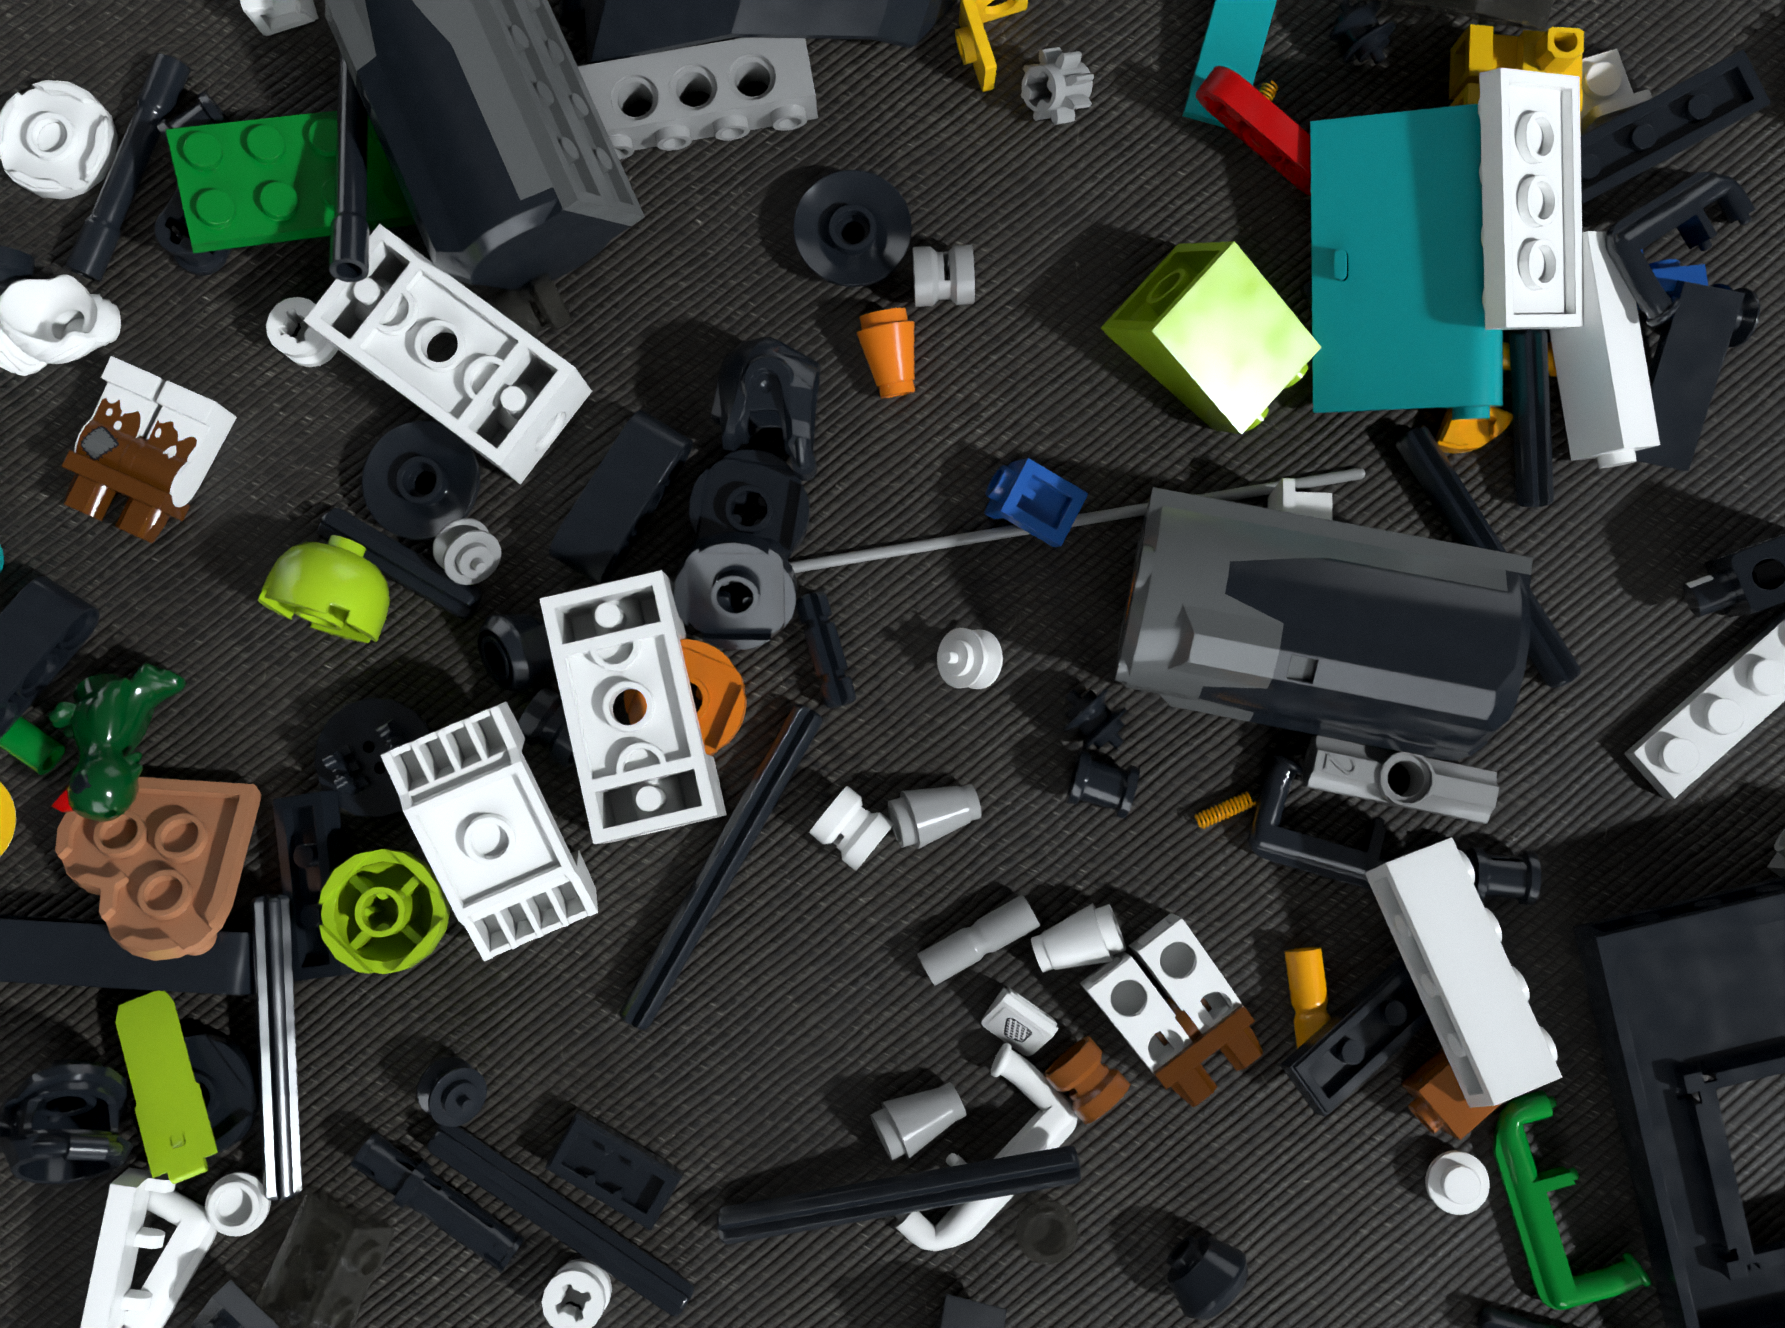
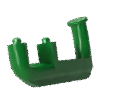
M1543 1090L1521 1095L1507 1103L1500 1112L1493 1141V1154L1535 1292L1541 1302L1547 1307L1556 1310H1566L1615 1297L1641 1285L1649 1287L1651 1285L1649 1276L1639 1262L1628 1252L1623 1253V1260L1614 1265L1572 1277L1547 1192L1575 1185L1574 1180L1579 1179V1173L1575 1168L1566 1169L1563 1166L1540 1173L1537 1172L1523 1124L1552 1117V1108L1557 1106L1553 1096H1547Z

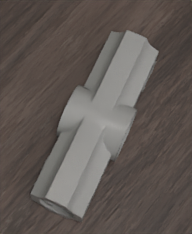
M1319 735L1311 737L1303 763V787L1375 801L1384 806H1399L1482 824L1488 823L1492 811L1496 808L1499 786L1497 784V772ZM1395 763L1403 765L1410 775L1408 790L1401 796L1395 794L1388 784V773Z

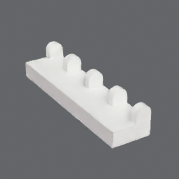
M128 1168L110 1184L80 1328H122L126 1310L146 1311L150 1309L153 1294L148 1291L130 1288L139 1247L147 1249L163 1247L165 1232L160 1229L143 1227L150 1191L168 1193L175 1190L176 1184L171 1183L167 1173L152 1178L151 1171Z

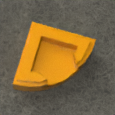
M1490 407V419L1452 420V409H1447L1435 440L1445 453L1470 452L1483 447L1500 435L1512 421L1513 414L1498 407Z

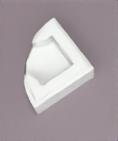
M240 0L243 11L263 36H269L319 19L313 0Z

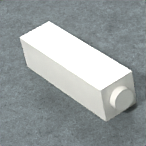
M1586 231L1582 233L1584 326L1549 329L1571 461L1597 458L1598 468L1600 469L1637 462L1635 451L1659 446L1660 441L1636 301L1607 253L1606 232Z

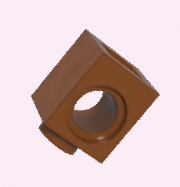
M1443 1047L1401 1083L1414 1098L1408 1104L1409 1109L1431 1133L1435 1134L1441 1130L1459 1140L1464 1138L1502 1104L1469 1108Z

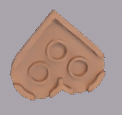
M138 777L139 791L135 801L124 814L114 820L99 822L81 817L75 812H66L57 828L55 847L57 856L63 861L67 875L80 888L88 893L100 896L99 913L101 918L106 922L111 937L124 950L138 957L158 961L181 958L187 954L193 956L201 955L213 947L217 939V933L222 929L233 907L262 794L255 784Z

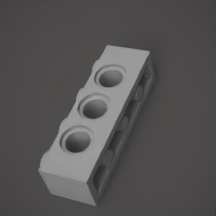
M738 38L577 66L619 160L630 157L634 150L658 147L661 150L667 151L679 150L689 146L692 140L716 137L724 141L736 140L746 136L750 130L772 126L774 129L781 131L793 130L804 126L807 120L818 118L816 94L805 38ZM751 82H761L768 86L767 90L759 96L750 97L740 92L745 85ZM704 92L710 95L708 101L701 106L690 107L683 104L684 99L691 93ZM636 102L652 104L651 109L642 116L631 117L625 114L627 109Z

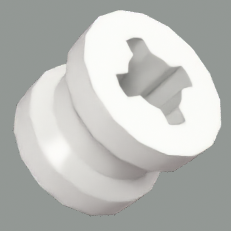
M301 297L287 298L276 304L267 319V336L272 345L301 366L316 367L330 361L338 349L303 321L316 304L309 299ZM298 323H300L301 329L298 331L297 336L291 337Z
M584 1258L571 1260L560 1267L545 1288L542 1298L543 1313L550 1326L553 1328H592L595 1326L611 1298L612 1285L608 1273ZM572 1301L575 1304H580L582 1310L580 1311L579 1307L573 1306L570 1303L566 1305V1303Z

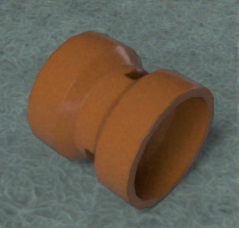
M1090 1036L1082 1038L1068 1048L1050 1065L1043 1075L1056 1091L1070 1092L1068 1096L1072 1099V1110L1085 1125L1092 1123L1108 1112L1126 1094L1131 1085L1118 1069L1108 1068L1106 1064L1100 1063L1102 1060V1050Z

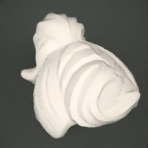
M58 275L51 279H23L15 281L0 296V367L11 373L27 376L39 372L47 364H63L80 359L95 349L117 340L121 328L120 311L117 305L112 304L110 300L102 299L100 294H90L81 283L69 275Z

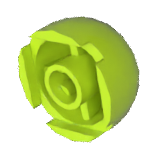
M331 535L328 544L305 542L292 546L281 555L267 576L258 601L266 608L292 620L293 614H296L312 622L310 627L344 639L369 643L370 640L378 641L386 620L390 597L388 583L380 569L363 558L366 548L353 540Z
M379 849L356 854L334 869L321 890L319 904H323L321 911L323 924L319 925L322 940L337 960L356 972L388 974L412 968L435 950L447 930L451 906L430 864L410 852Z

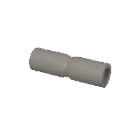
M1022 894L979 918L971 927L956 931L919 952L917 955L932 983L936 986L980 961L986 953L996 952L1040 927V924Z

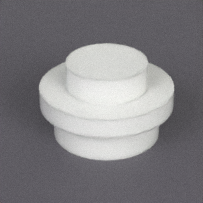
M1457 1150L1444 1152L1431 1162L1426 1172L1425 1184L1429 1197L1439 1208L1450 1214L1465 1215L1472 1213L1485 1202L1490 1188L1488 1173L1484 1165L1477 1158L1466 1152Z
M234 1172L222 1177L211 1187L206 1197L205 1212L209 1223L218 1232L227 1236H243L254 1231L264 1222L270 1210L271 1200H267L263 1194L262 1179L252 1173Z

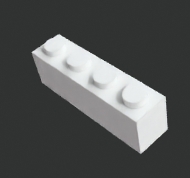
M1451 837L1402 856L1366 872L1365 875L1469 1108L1496 1106L1562 1078L1556 1064L1558 1057L1556 1046L1548 1032L1539 1026L1528 1003L1530 993L1527 983L1522 974L1515 967L1511 966L1501 944L1502 931L1499 922L1489 909L1484 908L1474 886L1475 872L1466 854L1457 849L1453 838Z

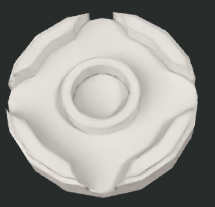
M44 80L32 84L35 89L29 90L23 95L17 92L6 101L0 112V160L10 178L22 188L42 198L68 199L87 193L102 181L115 159L118 140L112 116L89 91L68 81Z

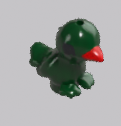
M145 663L130 680L113 674L91 676L75 687L73 691L75 703H58L55 710L48 713L54 727H66L63 733L67 738H73L76 741L80 751L78 765L72 773L69 784L52 804V807L61 812H75L81 817L99 822H108L124 814L136 799L139 791L138 777L143 770V766L139 764L142 759V753L132 752L144 737L154 714V708L167 698L181 692L187 684L185 679L179 674Z

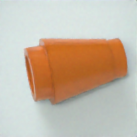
M906 308L885 309L860 316L862 330L856 334L876 386L879 387L880 398H892L914 393V321H908Z

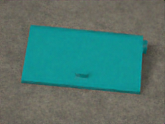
M1478 104L1310 121L1312 336L1321 346V349L1312 357L1313 413L1440 408L1452 409V420L1490 419V407L1503 406V330H1485V310L1482 303L1484 254L1481 243L1483 211L1482 184L1479 176L1481 164V124L1478 115ZM1347 254H1348V278L1344 281V279H1345L1346 276H1347Z

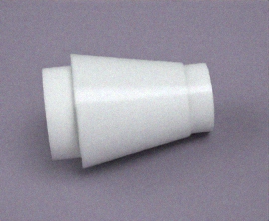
M1092 903L1043 931L1042 934L1031 938L1037 962L1043 973L1052 969L1059 970L1113 962V955L1126 951L1120 927L1110 904L1096 908Z

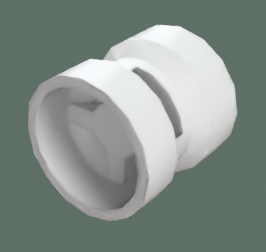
M846 786L809 833L822 844L834 843L837 845V848L841 851L842 860L857 871L894 823L880 812L871 813L862 807L861 796Z

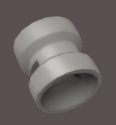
M972 244L953 245L949 251L936 252L931 246L912 248L915 307L933 306L938 300L951 299L956 305L974 304L975 272ZM944 271H948V280H944Z

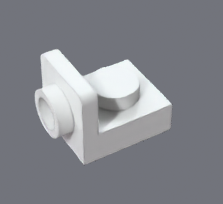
M1618 49L1582 59L1583 103L1581 111V136L1652 98L1649 89L1633 94Z

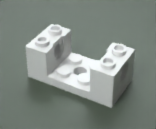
M381 224L369 236L368 276L358 282H344L336 279L303 320L335 348L377 379L383 380L520 485L592 392L573 365L449 274L437 268L430 260ZM440 333L456 335L458 341L457 350L449 360L444 362L429 360L427 347L434 336Z
M662 570L540 598L593 844L612 843L727 815L714 757L707 755L705 752L680 640L687 639L683 621L679 617L674 601L675 584ZM625 690H638L646 699V713L639 722L633 725H623L614 716V701Z

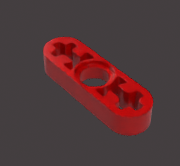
M1215 66L1196 91V98L1199 103L1294 186L1311 196L1310 135L1241 75L1227 67Z

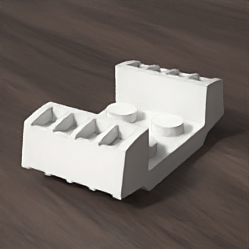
M507 702L380 755L400 797L403 812L458 921L465 926L484 961L510 949H515L531 940L543 937L545 934L559 928L566 927L587 916L598 913L596 887L579 850L570 853L522 753L525 737Z

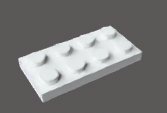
M1497 68L1479 73L1480 98L1478 101V115L1481 124V164L1479 176L1482 184L1483 226L1481 229V243L1484 254L1482 303L1485 310V330L1583 327L1580 76L1510 68Z

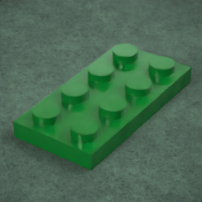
M337 111L166 129L193 253L330 236L335 203ZM368 118L366 221L369 225V230H375L379 224L385 228L415 225L416 223L372 122Z

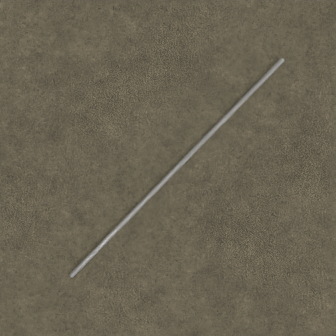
M1354 468L1295 478V490L1360 480L1365 477V470L1363 468ZM1279 481L1197 495L1225 501L1269 495ZM1148 503L1078 514L1072 527L1143 516L1146 514ZM1016 525L789 563L792 565L794 572L799 573L1028 535L1030 533ZM731 581V582H729V584L738 583V582H737V581Z

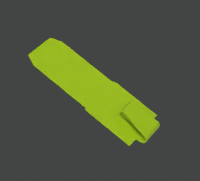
M153 991L120 1004L115 1023L136 1101L135 1113L152 1178L167 1173L171 1183L176 1184L208 1171L206 1157L214 1155L218 1151L200 1084L195 1081L174 1000L166 991Z

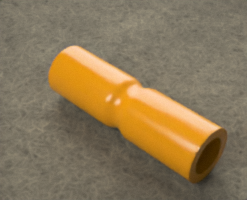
M1305 947L1284 951L1291 1004L1295 1010L1294 1029L1297 1049L1331 1019L1326 1010L1328 994L1321 947Z

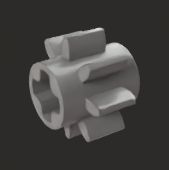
M1060 47L1039 50V64L1024 65L1025 75L1022 80L1021 98L1034 111L1033 119L1035 121L1051 118L1054 125L1074 122L1075 109L1091 106L1092 103L1089 97L1092 92L1094 74H1091L1088 67L1080 62L1082 56L1080 51L1063 53Z

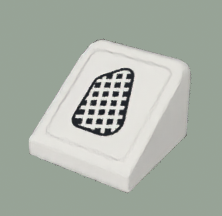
M1010 987L1002 988L981 1021L984 1028L1004 1042L1011 1044V1047L1025 1056L1033 1055L1059 1029L1056 1021L1050 1015Z

